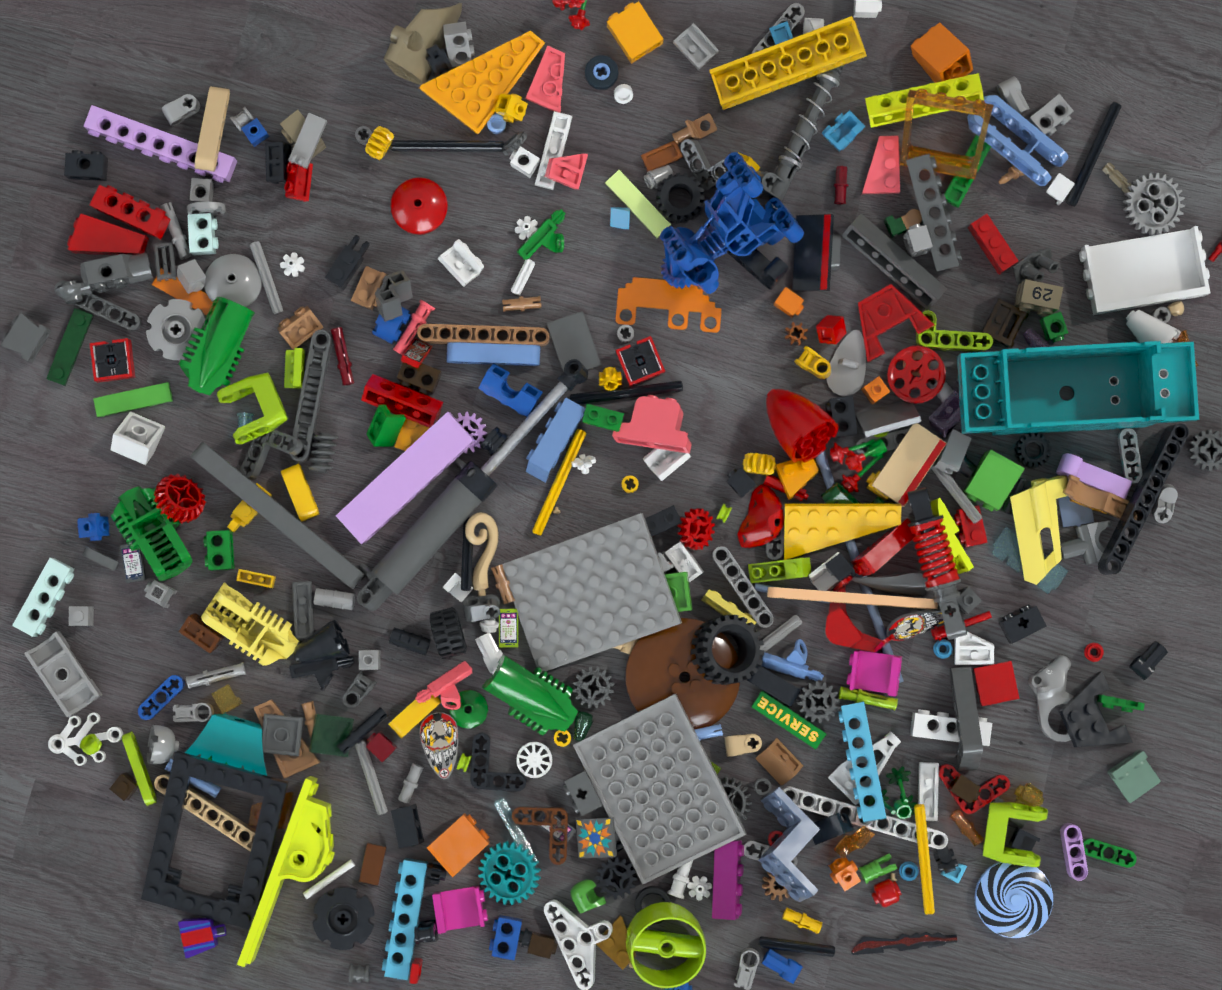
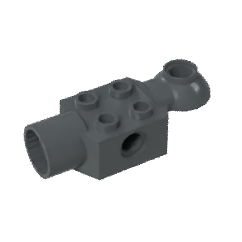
M120 254L83 262L80 264L83 283H79L78 280L62 283L61 287L55 289V292L59 297L65 299L66 304H72L82 301L83 295L93 294V291L103 293L107 292L108 288L116 287V289L127 287V284L153 279L148 254ZM108 272H112L109 277H105Z

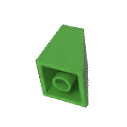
M988 450L982 455L977 469L971 475L963 492L970 501L981 502L983 504L982 507L990 512L993 510L997 511L1001 508L1025 468L993 450Z

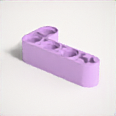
M1069 453L1062 455L1056 470V474L1060 476L1066 475L1067 478L1069 475L1080 478L1082 483L1090 487L1113 493L1123 499H1126L1132 485V481L1085 463L1082 458Z

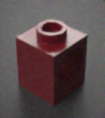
M374 732L366 740L368 742L366 748L382 763L397 748L382 732L378 734Z

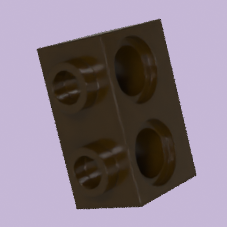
M403 362L397 379L400 380L401 385L408 388L411 385L418 388V392L428 395L429 392L434 394L442 372L423 363L419 368H415ZM406 370H415V375L412 378H406ZM431 376L433 378L432 383L428 386L424 385L422 382L423 378Z

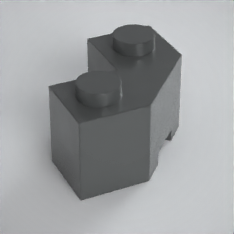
M403 270L386 275L382 280V286L380 289L377 288L375 292L377 309L384 321L402 316L401 302L413 298L410 279Z

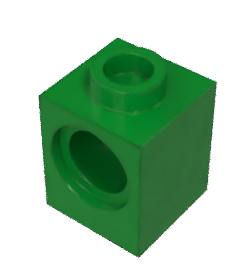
M1061 312L1039 320L1046 341L1053 340V343L1064 340V336L1068 334ZM1051 324H1056L1058 326V333H1054L1051 331Z

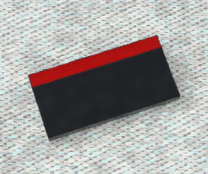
M796 215V221L803 229L804 235L800 241L795 243L792 291H830L834 215Z

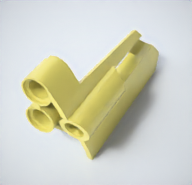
M1066 475L1032 480L1031 488L1010 497L1024 580L1036 585L1062 560L1056 499L1067 496L1063 493L1068 484ZM1048 527L1051 530L1054 551L1044 559L1040 531Z

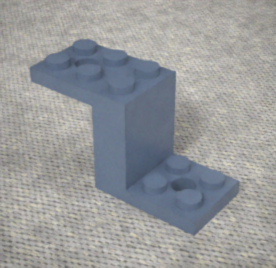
M778 787L765 795L760 801L764 804L765 809L772 812L777 817L778 822L786 826L787 829L761 856L759 861L762 863V867L775 877L776 882L789 891V895L794 900L801 902L814 896L818 889L791 861L820 829Z

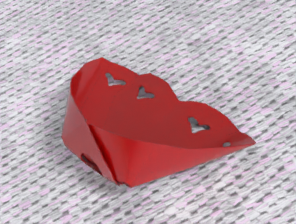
M764 484L759 485L752 492L748 515L737 533L740 545L745 548L762 546L772 541L784 526V510H781L782 503L774 491ZM775 519H780L779 525L775 526Z

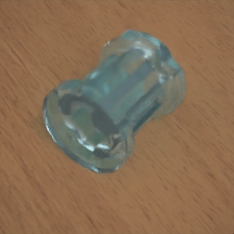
M236 413L238 428L251 423L254 414Z

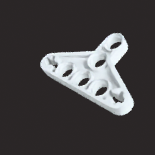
M555 899L550 900L544 906V914L577 986L581 990H588L595 982L596 943L609 938L613 933V926L605 920L588 926L561 902ZM551 904L553 907H557L555 913L549 910ZM560 914H562L563 917H560L555 921L553 920L556 917V915L558 917ZM558 922H563L566 925L564 932H560L557 929L556 925ZM600 925L607 926L609 930L607 935L600 934ZM582 933H589L591 941L584 942L581 937ZM565 940L573 941L574 948L571 950L567 949L564 945ZM573 958H580L582 966L575 967L572 962ZM585 967L587 970L583 972V975L585 978L590 979L588 985L586 984V982L582 983L581 981L583 979L582 972L580 974L577 973L582 971Z

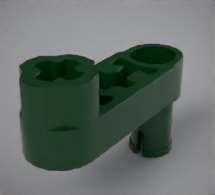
M837 482L821 495L826 504H861ZM878 496L870 504H885V502Z

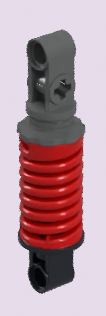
M927 487L907 492L916 520L907 525L911 534L915 535L912 539L913 542H919L915 544V549H922L916 553L918 557L924 556L918 560L919 563H926L920 568L922 571L928 570L922 575L923 578L928 579L925 582V590L933 591L934 603H939L948 640L966 636V626L957 601V597L961 595L957 591L956 584L961 582V578L958 575L957 568H955L956 563L951 561L954 559V556L951 554L952 548L948 546L950 541L946 539L948 534L943 532L946 527L943 524L940 525L943 522L944 516L933 515ZM949 605H951V608L956 609L953 612V615H950L949 612H945Z

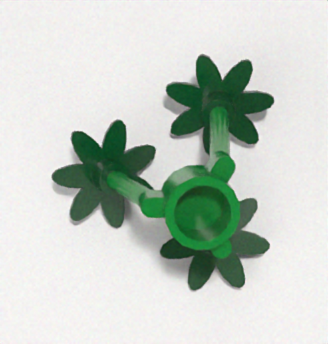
M901 766L899 770L892 768V773L886 774V777L891 778L889 784L896 782L901 792L900 800H893L894 807H891L885 802L889 800L888 797L884 796L887 793V789H883L881 792L884 807L891 814H896L900 819L910 818L911 815H914L912 808L917 803L911 802L913 795L906 797L902 782L909 781L907 776L911 774V771H904V766ZM870 796L871 799H869L866 804H872L873 806L875 803L874 797Z

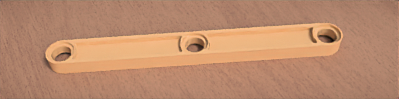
M768 587L767 597L938 609V603H934L933 599L779 587Z

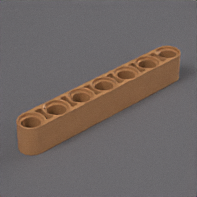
M422 324L417 330L419 339L424 343L431 344L461 342L539 345L544 347L550 340L548 331L541 327ZM425 329L431 330V336L428 338L421 336L422 331ZM449 330L451 334L449 338L443 339L440 336L441 332ZM463 330H467L470 332V335L467 339H461L459 337L460 333ZM487 331L489 337L486 340L479 339L480 332ZM504 331L508 334V338L501 341L498 339V334ZM518 333H526V340H517ZM544 333L546 335L545 341L538 342L536 335Z

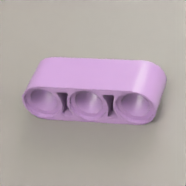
M1066 823L1060 829L1066 871L1071 878L1082 881L1088 875L1082 833L1078 826ZM1073 827L1075 834L1072 837H1068L1067 830ZM1072 847H1077L1078 853L1072 857L1070 850ZM1080 866L1081 873L1078 876H1074V868Z

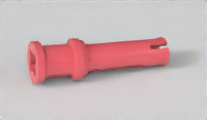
M423 300L419 301V307L415 313L411 314L412 320L393 348L394 351L401 355L404 354L414 339L419 326L426 324L429 314L435 310L434 307Z

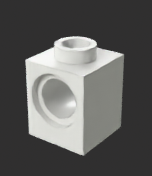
M521 146L509 158L511 160V167L531 178L540 164L539 157ZM522 157L529 159L526 165H520L518 161Z

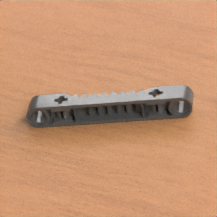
M317 330L312 335L292 436L301 440L305 454L301 458H298L296 455H290L293 460L299 463H304L310 459V452L314 443L313 436H315L318 412L320 410L319 406L321 404L325 376L333 345L332 336L325 330ZM320 336L327 337V342L323 345L318 344Z

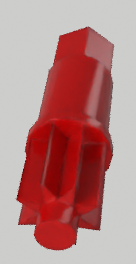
M772 475L766 476L764 485L785 493L779 478ZM800 489L794 494L793 498L802 501L803 499L807 500L809 495L806 494L807 490Z

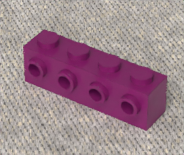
M734 840L714 851L712 919L736 920L742 914V904H739L740 896L743 894V885L740 884V876H743L744 866L741 864V857L744 856L742 840Z

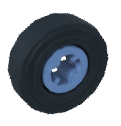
M605 55L595 56L586 64L585 78L593 88L605 90L612 87L617 81L619 75L618 66L610 57ZM603 68L607 74L600 77L597 70L601 71Z

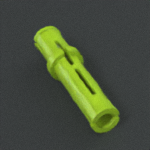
M842 686L838 695L839 699H846L855 703L864 702V704L894 711L898 703L897 698L864 692L862 689L849 690V688Z

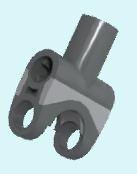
M1111 521L1096 522L1076 527L1078 538L1060 543L1062 559L1065 560L1083 555L1085 565L1099 562L1105 550L1099 542V536L1106 527L1112 526Z

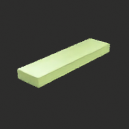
M620 170L605 182L656 238L660 236L666 227L671 226Z

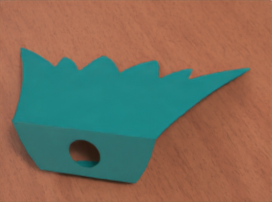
M213 714L198 738L185 752L194 756L201 754L200 757L205 759L212 756V761L223 764L227 762L228 765L241 768L243 765L245 770H254L255 773L267 776L262 747V726L259 723L228 714Z

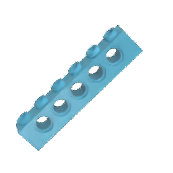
M860 702L841 706L842 711H838L840 723L844 722L846 729L842 730L844 742L848 741L849 749H846L847 760L852 761L853 766L849 771L851 780L856 782V788H853L855 800L859 799L860 807H857L858 818H863V823L887 819L865 704ZM856 719L860 722V726L857 729H851L849 722ZM856 738L864 741L863 747L859 749L855 748L852 743ZM860 757L868 761L864 768L856 765V761ZM866 776L871 779L870 786H861L860 780L862 777ZM866 796L874 797L875 803L873 806L868 807L864 804Z
M405 858L399 864L398 874H401L400 882L397 881L395 893H398L397 901H393L392 913H395L394 921L390 920L388 932L392 933L391 939H387L385 951H388V957L383 960L382 971H385L384 977L408 980L415 945L414 929L419 921L428 861ZM413 875L416 878V883L413 885L408 884L406 876ZM403 895H411L413 902L406 904L403 901ZM401 914H407L410 921L402 923L399 917ZM398 933L405 934L406 941L399 942L396 935ZM394 953H401L403 960L401 962L395 961L393 958Z

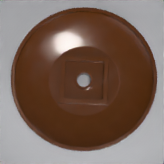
M681 618V624L639 638L629 654L625 673L627 692L638 712L676 694L693 728L699 729L712 726L729 711L737 697L740 682L728 685L713 684L712 680L707 681L703 678L705 673L699 674L697 672L699 665H693L692 660L696 659L695 654L691 655V649H695V645H692L691 641L698 638L694 633L696 630L702 629L700 625L705 623L704 621ZM720 632L712 644L713 657L720 666L730 669L736 663L738 656L730 641ZM688 672L689 680L681 682L679 680L680 673Z

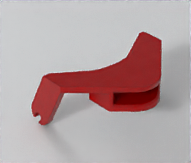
M851 575L848 576L832 591L846 592V586L853 577ZM830 602L825 633L828 640L833 644L876 653L895 638L894 634H891L886 639L880 640L862 633L850 620L846 610V603Z

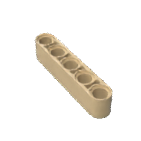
M212 86L209 88L195 157V169L215 172L229 103L230 89Z

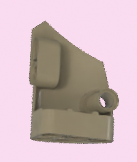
M459 2L456 5L445 8L421 9L406 28L398 25L393 28L390 40L394 43H390L383 60L395 75L418 85L428 81L432 70L426 60V57L429 56L426 49L437 44L439 49H445L443 25L458 22L462 3Z

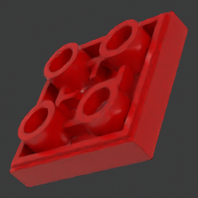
M1012 661L973 668L981 706L1020 699Z

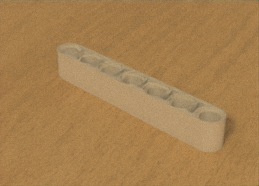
M170 774L160 775L154 782L155 788L164 795L167 788L161 785L162 778L169 780ZM188 787L184 808L251 852L256 830L196 790ZM194 799L201 801L200 809H196L193 806ZM210 810L217 812L218 817L216 820L210 818ZM227 820L233 822V830H228L225 827ZM242 831H247L250 834L248 841L242 839Z

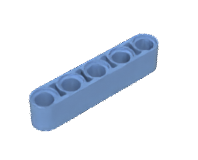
M449 342L447 343L446 362L539 366L540 346Z

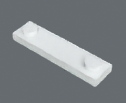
M554 111L535 186L554 190L556 181L544 176L549 158L563 156L572 116Z

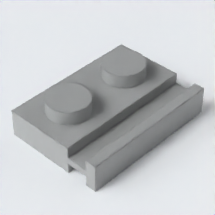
M694 23L673 41V44L697 70H700L713 56L719 53L715 45Z

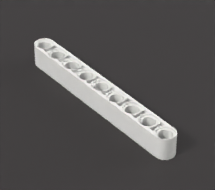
M786 786L782 789L784 792L788 790L794 792L792 801L801 809L829 817L836 813L840 814V810L843 807H848L850 810L848 817L851 824L917 843L915 838L916 823L886 815V826L879 828L877 825L878 820L865 823L859 821L857 807L859 806L791 786ZM804 797H812L813 802L810 806L803 804ZM829 801L831 809L825 812L821 806L824 802ZM903 823L905 831L899 834L896 832V827L898 824ZM927 827L928 846L936 849L946 847L948 843L946 834ZM939 834L942 836V842L936 845L933 839Z

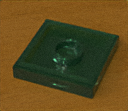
M315 713L309 752L348 757L349 751L344 755L336 745L349 735L353 728L354 719Z

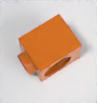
M787 287L784 288L773 304L791 318L794 314L798 316L805 307L802 305L804 299Z
M880 376L861 389L872 405L890 392Z

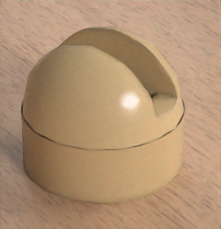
M1177 301L1167 306L1173 316L1182 315L1184 312L1182 301Z

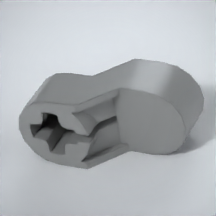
M1171 484L1163 485L1152 511L1155 520L1159 523L1168 522L1174 513L1178 493Z

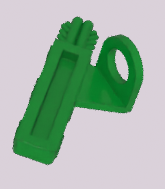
M562 209L559 211L555 210L551 214V219L547 218L529 236L524 244L518 248L517 253L524 260H528L541 245L554 253H562L564 250V236L562 233L555 234L554 231L558 228L556 224L563 222L562 220H564L566 213Z

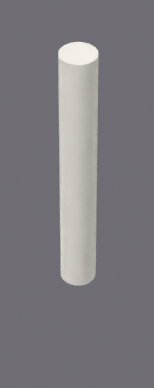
M350 859L303 892L305 898H310L355 866L354 862Z

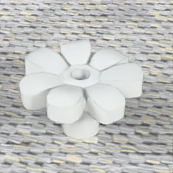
M525 216L524 221L521 219L517 221L519 227L515 228V233H520L519 238L521 240H525L526 237L529 238L538 229L536 228L538 222L536 220L530 221L531 218L529 216Z
M292 253L291 257L286 254L283 257L285 262L280 263V267L285 269L284 274L286 276L292 273L293 277H297L299 275L298 271L303 272L305 269L301 265L304 263V259L302 257L298 258L297 253Z
M582 454L579 455V458H575L571 464L572 467H578L582 474H588L589 467L596 463V459L593 456Z
M698 876L692 877L693 882L687 884V887L691 889L689 895L691 897L696 895L697 900H702L703 896L708 898L710 896L708 890L712 888V884L706 883L707 877L702 876L701 879Z

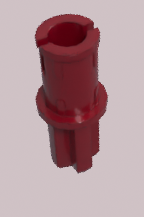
M837 166L836 181L833 184L835 187L834 204H846V189L849 187L847 184L848 168L846 166Z

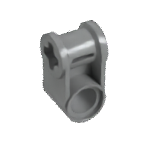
M185 94L175 101L164 105L161 110L170 126H175L196 114L200 110V102L193 95ZM189 101L192 102V103H191V105H192L191 108L188 107V105H189L188 102H189Z

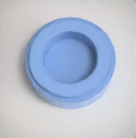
M499 114L491 116L487 122L489 131L493 134H500L505 130L506 121L503 120V116Z

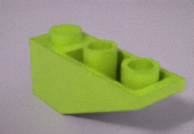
M810 557L748 564L751 583L809 577L808 575L812 573Z

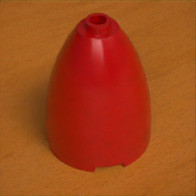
M772 389L767 394L766 407L772 430L781 447L794 463L801 460L806 463L814 459L827 448L825 445L830 438L836 437L839 428L838 424L827 412L809 399L783 389Z

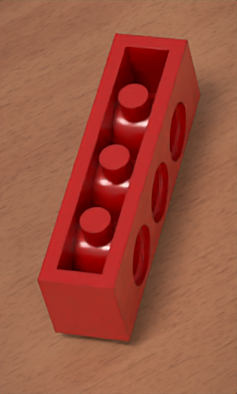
M107 185V187L98 186L90 202L91 207L160 240L162 239L171 220L166 216L164 210L158 207L155 210L149 208L150 204L142 200L136 202L133 200V196L125 192L121 195L117 193L118 190L110 185ZM117 200V204L112 207L113 202ZM134 207L133 212L128 214L129 209ZM150 214L149 220L144 221L145 217Z
M374 374L366 383L361 401L376 407L386 405L391 413L404 415L406 419L429 428L438 420L444 403Z

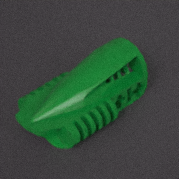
M215 298L202 328L194 327L193 331L199 334H191L190 336L196 339V341H188V344L193 346V348L187 346L185 350L190 352V355L182 354L183 357L187 358V361L180 359L178 363L189 379L188 386L196 392L211 395L217 387L221 385L229 386L231 381L225 378L226 376L233 378V374L228 373V371H236V368L231 366V364L237 366L239 364L238 361L234 360V357L241 359L242 356L237 354V351L241 353L245 351L239 346L255 314L254 311L226 298Z
M138 486L127 490L118 498L119 503L111 518L116 523L117 528H120L119 531L123 534L127 545L130 546V550L136 551L140 549L158 580L165 581L185 571L192 564L193 560L175 530L181 524L180 521L174 522L173 518L167 519V515L161 514L162 510L156 508L158 503L153 502L155 498L153 495L154 488L142 489Z
M502 655L497 662L499 664L492 677L486 679L482 688L510 705L508 714L510 716L514 715V718L516 720L519 719L521 723L525 722V725L527 727L531 726L532 730L535 731L537 729V733L543 736L548 729H557L565 732L573 723L578 712L569 699L573 689L568 685L564 687L565 684L559 682L557 678L553 679L551 674L547 676V672L542 671L540 667H537L532 673L512 659Z

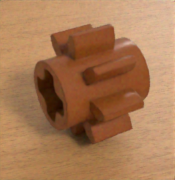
M792 322V328L785 329L789 333L784 338L791 340L790 345L797 342L800 346L801 339L807 340L804 333L808 329L803 330L801 327L802 323L799 326H795V323ZM794 330L801 333L798 338L791 335Z

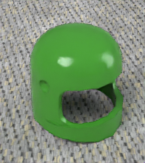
M582 880L571 889V898L580 914L606 903L604 896L598 897L594 891L596 884L592 880Z

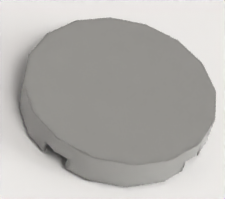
M219 202L192 203L187 205V213H211L213 216H216L218 212L221 214L226 212V205Z

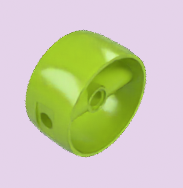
M660 902L645 907L634 916L627 930L626 950L633 969L642 980L655 987L674 988L686 984L699 973L706 957V941L698 920L690 911L675 903ZM661 920H680L692 926L698 932V936L647 930L646 928ZM664 943H670L669 946L662 947ZM633 952L654 953L664 958L677 956L688 959L675 968L655 970L637 961L633 956Z

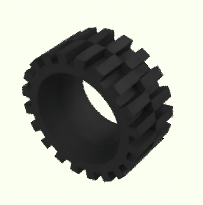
M725 615L713 618L700 625L702 629L696 630L694 633L698 638L691 641V644L695 645V649H691V655L695 654L696 659L692 660L693 665H699L697 672L699 674L705 673L703 678L707 681L712 680L713 684L721 685L743 682L750 679L752 674L757 673L758 669L756 666L762 665L763 661L759 657L764 656V650H760V646L764 645L763 640H758V636L761 635L759 630L753 631L755 625L752 622L746 623L748 619L745 617L738 618L739 615ZM720 632L732 636L738 646V659L730 669L720 666L713 657L712 644Z

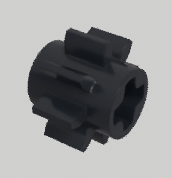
M434 859L433 864L428 863L426 878H430V883L439 885L440 880L445 881L447 871L438 860Z

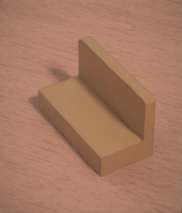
M778 738L773 740L756 757V760L781 786L791 780L803 767Z

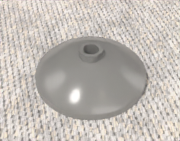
M238 254L221 256L210 264L205 273L206 281L204 287L212 302L216 297H223L247 307L260 294L262 279L258 268L252 260ZM230 276H235V280L233 281L228 280V278Z

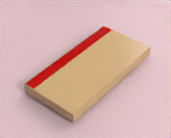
M918 423L913 424L871 486L904 507L909 501L907 492L917 489L947 443Z

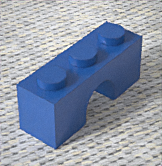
M493 363L487 370L478 389L482 390L486 395L499 400L503 405L513 408L520 415L528 417L536 407L543 392L528 383L520 391L511 389L507 384L510 372Z

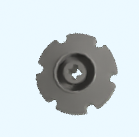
M171 299L168 301L167 307L159 304L150 313L147 322L152 327L150 330H146V335L153 350H162L164 358L180 361V359L186 360L187 358L182 356L183 353H190L185 350L186 346L193 348L192 345L188 344V341H196V339L190 336L191 334H199L193 331L194 327L201 329L206 316L199 308L193 310V303L189 301ZM174 328H181V332H174Z

